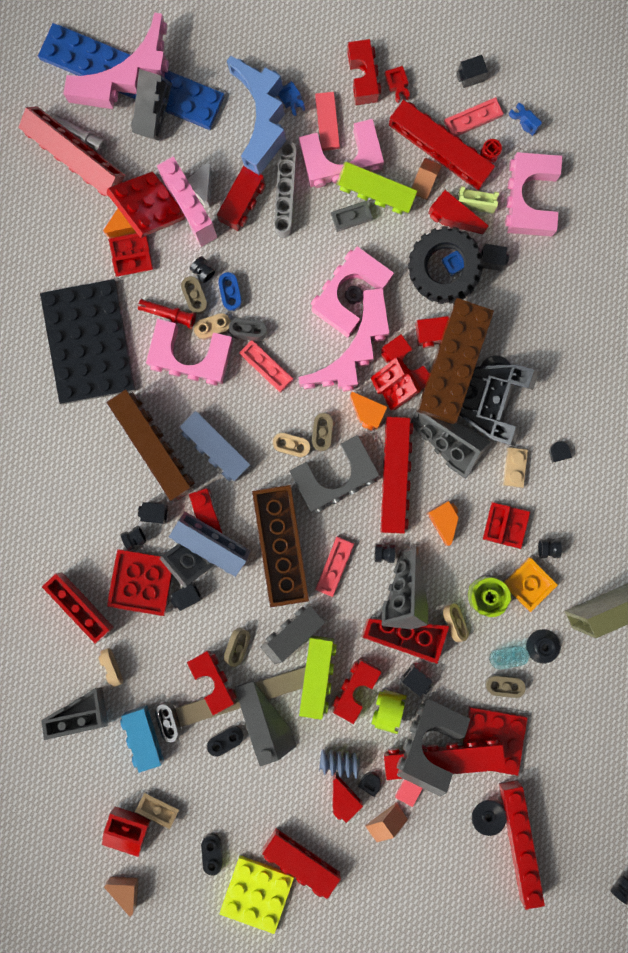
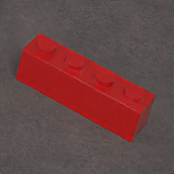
M63 572L54 574L42 586L94 644L100 642L115 628Z
M275 828L263 846L262 855H264L266 861L277 864L282 872L296 877L298 883L303 886H309L318 897L323 896L328 899L341 880L340 871L277 828Z

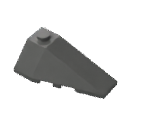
M415 412L410 422L413 423V427L423 439L428 440L435 447L434 451L442 455L447 461L446 465L465 479L479 462L490 444L489 440L471 429L456 423L450 424Z
M417 546L401 550L394 569L395 578L393 584H390L388 588L390 591L388 600L384 601L382 606L383 626L415 629L428 625V603L419 549Z
M254 681L235 686L260 767L280 760L297 747L291 727L283 720L279 712L271 705Z

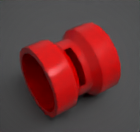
M488 139L484 143L480 155L495 163L502 150L501 143L497 139Z

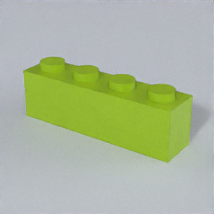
M344 162L336 185L340 186L339 190L348 194L351 191L358 193L357 197L368 201V198L376 200L375 205L383 208L388 205L393 207V212L400 215L403 212L409 213L417 190L348 162Z
M312 635L309 639L299 712L301 717L322 720L323 715L328 713L329 702L325 701L326 694L330 695L332 683H328L329 675L333 676L334 664L331 663V657L336 655L337 644H333L334 638Z

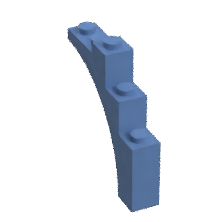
M230 56L227 60L230 73L245 85L256 103L254 131L241 158L246 168L260 176L286 142L284 129L278 124L285 115L283 103L277 98V95L283 89L281 76L276 71H271L266 67L260 72L257 68H251L246 65L243 60Z

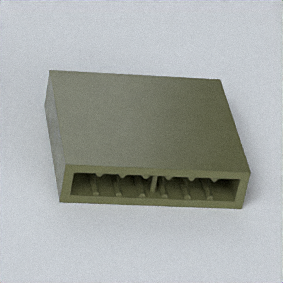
M628 584L565 610L572 629L593 638H599L628 625Z

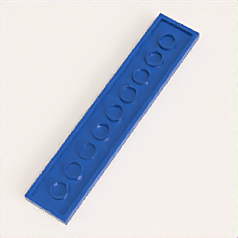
M52 23L38 54V58L41 61L78 76L98 74L109 70L131 56L55 23ZM171 71L165 72L164 78L172 83L166 112L210 130L223 102L224 93ZM117 91L136 100V94Z

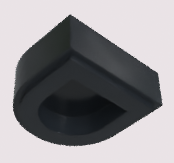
M555 442L550 446L549 454L552 463L572 458L570 448L565 442Z
M368 772L362 777L358 787L375 797L381 788L380 777L374 772Z

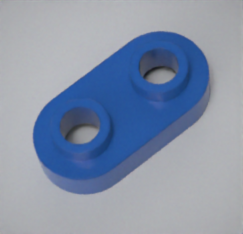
M223 273L218 280L222 303L228 311H236L242 304L237 278L232 273ZM227 281L232 282L231 286L229 287L226 286L225 283ZM231 299L236 300L235 304L230 305L229 301Z

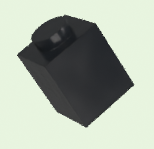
M479 55L461 61L456 72L459 82H462L463 88L484 82L488 70L483 56Z
M485 243L481 249L483 268L501 271L505 265L507 266L509 261L508 247Z
M142 502V506L138 508L140 521L166 524L168 505Z
M194 582L186 588L183 587L171 594V603L179 611L203 599Z
M413 664L400 678L407 687L420 697L422 694H427L432 687V680Z

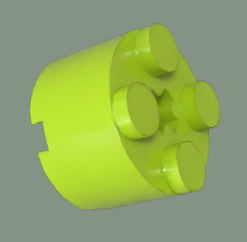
M484 576L470 584L468 601L470 606L481 615L497 617L506 611L511 601V594L507 585L501 580ZM488 593L492 594L490 601L485 599Z
M386 689L383 692L380 691L376 705H379V711L375 710L371 724L375 725L376 729L398 734L405 702L402 700H406L407 695Z

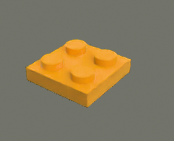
M528 557L503 582L509 588L510 593L529 612H532L558 586L531 557Z

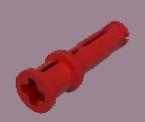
M142 298L138 303L141 304V306L138 305L139 311L170 319L171 322L186 325L189 329H192L195 324V312L188 313L182 311L179 307L172 309Z

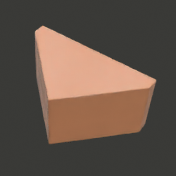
M424 158L412 186V189L417 190L416 196L425 200L428 199L442 167L441 164Z
M396 802L367 823L365 827L376 842H381L394 838L408 818Z
M110 877L104 888L128 916L131 917L137 907L138 878Z

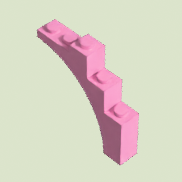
M154 13L151 27L144 41L124 62L98 74L85 76L67 75L63 93L67 101L74 104L113 109L114 102H117L118 99L117 91L136 94L139 69L164 77L165 72H168L169 62L166 60L163 52V35L167 33V23L164 22L163 15L161 13Z
M383 288L363 291L362 322L350 347L328 367L313 374L300 376V387H304L305 390L313 389L315 385L323 384V387L333 386L334 382H337L338 389H343V392L353 391L354 387H357L355 364H358L359 367L370 365L369 362H373L374 359L371 339H374V342L385 340V337L389 335Z

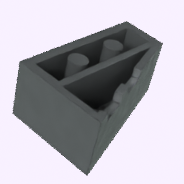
M139 69L131 128L132 132L137 135L159 141L172 83L161 75Z
M311 606L299 608L294 613L296 616L291 621L287 619L280 625L281 629L277 633H271L266 638V642L260 646L274 665L286 660L325 624Z
M103 688L91 690L86 695L42 719L44 740L107 727L108 720Z

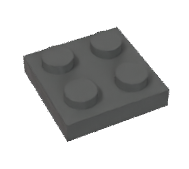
M177 544L160 558L184 588L214 566V564L191 552V550L181 544Z

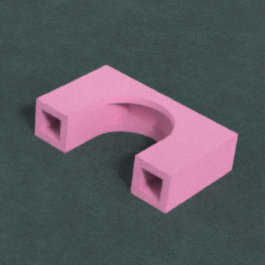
M373 119L354 123L353 132L358 147V154L349 163L376 174L383 169L384 160ZM318 133L299 137V146L310 188H320L331 182L337 183L343 165L334 164L326 159L322 152Z
M517 152L514 158L510 160L509 171H512V176L508 181L510 196H508L506 207L509 208V215H506L505 226H508L507 233L551 237L556 233L558 212L535 210L529 207L522 197V186L532 180L556 182L561 175L562 156Z
M174 156L157 165L165 186L179 204L200 246L202 247L215 240L217 235L213 223Z
M358 246L354 251L350 250L345 257L346 262L343 266L339 265L333 273L335 275L334 278L324 284L322 294L320 296L316 295L311 302V305H313L312 312L347 338L359 324L360 318L343 307L339 302L337 291L340 285L349 279L356 278L364 280L375 289L383 288L384 290L394 275L391 270Z
M157 319L146 361L151 370L156 372L166 370L169 371L170 375L180 377L181 374L187 375V379L193 381L203 379L206 380L207 384L217 386V383L223 384L233 345L232 337L213 332L209 351L204 360L195 365H184L178 362L174 356V344L179 327L176 323Z

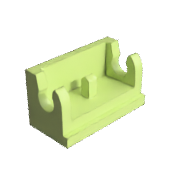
M461 186L458 201L469 210L493 214L498 206L497 197L499 192L492 194L467 190L464 186Z

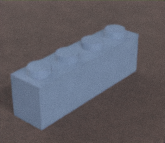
M197 411L180 426L183 430L181 434L188 441L192 439L196 443L194 447L202 455L206 453L210 457L208 461L215 468L219 466L223 470L221 474L229 482L231 480L236 482L251 467Z
M185 511L169 535V538L176 543L188 548L191 552L198 554L208 562L235 577L246 563L251 552Z

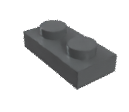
M367 201L331 212L336 232L372 221L373 219Z

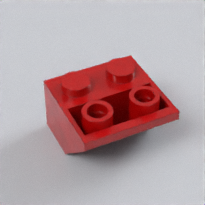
M115 806L109 814L103 833L102 845L139 857L151 820Z

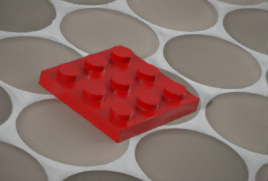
M153 171L107 189V195L140 238L185 219L180 206Z
M117 549L107 607L165 616L172 573L160 560L161 556Z
M469 706L467 717L470 718V722L463 739V745H466L468 741H478V743H486L488 739H498V742L502 741L506 770L493 772L518 776L528 718L522 715Z

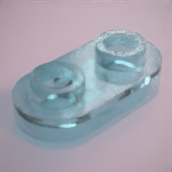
M519 645L495 649L489 655L490 664L499 670L525 665L529 659L528 651ZM516 652H520L519 658H515ZM498 655L502 657L500 662H496Z

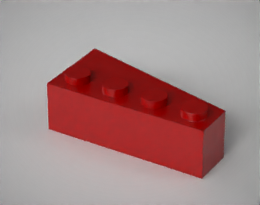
M367 619L361 638L438 664L449 626L428 624L415 629L383 626L382 620Z

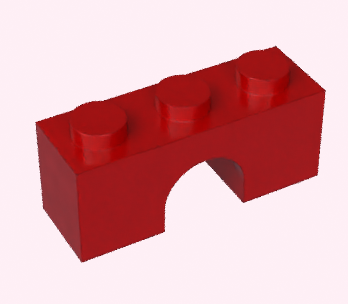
M370 39L348 42L347 55L350 70L360 69L365 73L363 77L353 79L355 105L377 103L378 96L381 95L380 82L377 83L376 79L379 76L378 65H374L373 60L376 58L375 47H371Z
M400 334L382 347L381 356L386 363H390L396 357H399L404 363V357L411 353L412 348L402 334ZM424 365L417 370L409 369L421 391L424 390L429 372Z
M206 651L187 662L195 680L208 676L214 681L213 692L204 697L213 716L236 704L235 699H237V696L232 688H228L226 684L228 678L223 670L220 671L217 665L219 660L215 653L212 654L211 651Z
M361 658L358 662L354 661L350 672H352L350 678H345L341 686L342 693L340 696L336 695L331 705L334 707V714L352 724L355 723L363 708L362 703L353 697L354 690L358 686H367L373 689L381 674L379 668Z

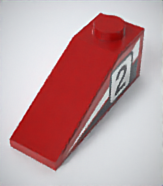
M206 488L190 493L189 497L196 518L223 534L210 489Z

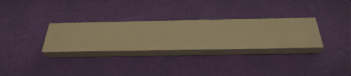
M306 666L255 683L265 694L267 700L303 688ZM237 697L235 705L214 716L205 699L175 707L180 726L183 727L240 709L241 707Z

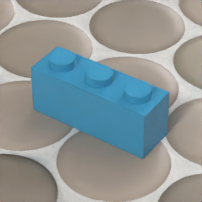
M142 706L125 712L121 716L120 723L122 729L126 730V743L133 753L132 763L134 768H137L138 773L161 766L164 758L148 706Z

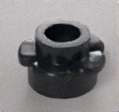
M357 286L348 287V290L345 291V299H347L348 303H360L363 299L362 289Z

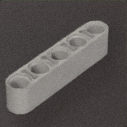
M286 141L279 150L274 225L275 233L281 238L288 237L292 232L297 160L296 146L292 141ZM288 150L293 152L290 155L284 154V152ZM284 169L291 170L289 174H285L282 171ZM288 187L290 191L282 192L281 189ZM286 205L289 207V209L287 211H281L280 207ZM281 224L288 225L285 230H281L278 227Z

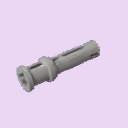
M59 115L53 117V119L99 155L105 152L107 140L96 137L91 131L80 129Z

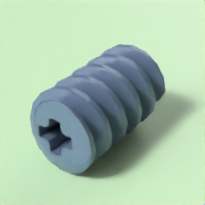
M324 749L321 750L319 772L322 769L323 774L326 775L328 770H330L331 776H334L335 772L338 771L339 777H342L343 773L346 772L347 778L353 772L355 779L358 778L360 756L357 759L355 752L349 758V754L346 751L342 757L340 751H337L334 756L332 750L329 751L328 755H326Z

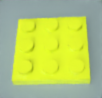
M239 855L219 914L275 934L294 876L291 874L287 875L280 869Z

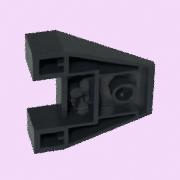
M516 364L475 367L459 416L492 440L508 445H516L521 427L504 422L503 420L514 386L517 385L533 390L539 371Z

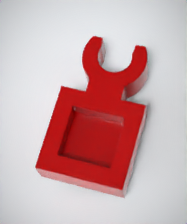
M403 66L385 71L384 75L390 92L396 91L395 101L400 103L399 95L401 94L405 95L406 100H409L410 92L405 88L408 87L409 82Z

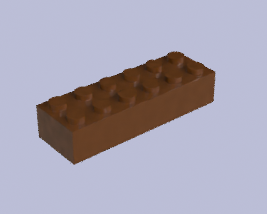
M459 298L454 301L416 412L450 424L457 422L494 310Z
M124 390L107 401V405L169 500L177 502L194 491L193 485L195 482L190 474L184 473L183 469L185 466L179 458L177 459L173 456L174 449L169 442L167 443L162 439L164 434L158 426L153 425L152 421L154 419L149 411L141 407L143 402L140 397L134 392L130 393L128 390Z
M291 485L252 491L270 608L308 602L309 595Z

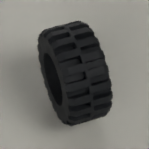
M442 226V229L439 230L434 228L431 229V233L427 235L424 233L421 236V240L419 242L416 241L413 245L414 249L409 255V276L418 292L429 301H435L438 304H452L457 298L465 299L468 294L474 291L476 285L479 284L483 272L482 253L476 240L471 238L466 231L462 232L457 227L449 229L448 226ZM444 248L458 251L464 260V269L461 276L449 284H441L434 281L428 273L430 257L436 251Z

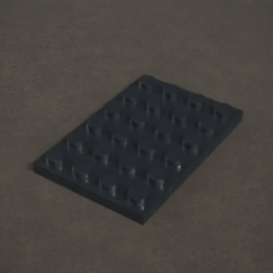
M115 279L40 293L59 404L64 405L117 395L124 390L129 392L136 391Z

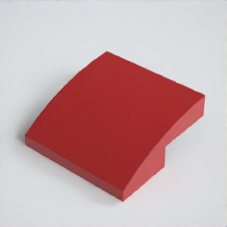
M135 233L108 239L116 277L153 270L147 236L140 238Z
M399 357L393 359L371 377L377 393L383 394L390 410H396L421 391L414 376Z
M491 502L483 540L522 549L531 512Z

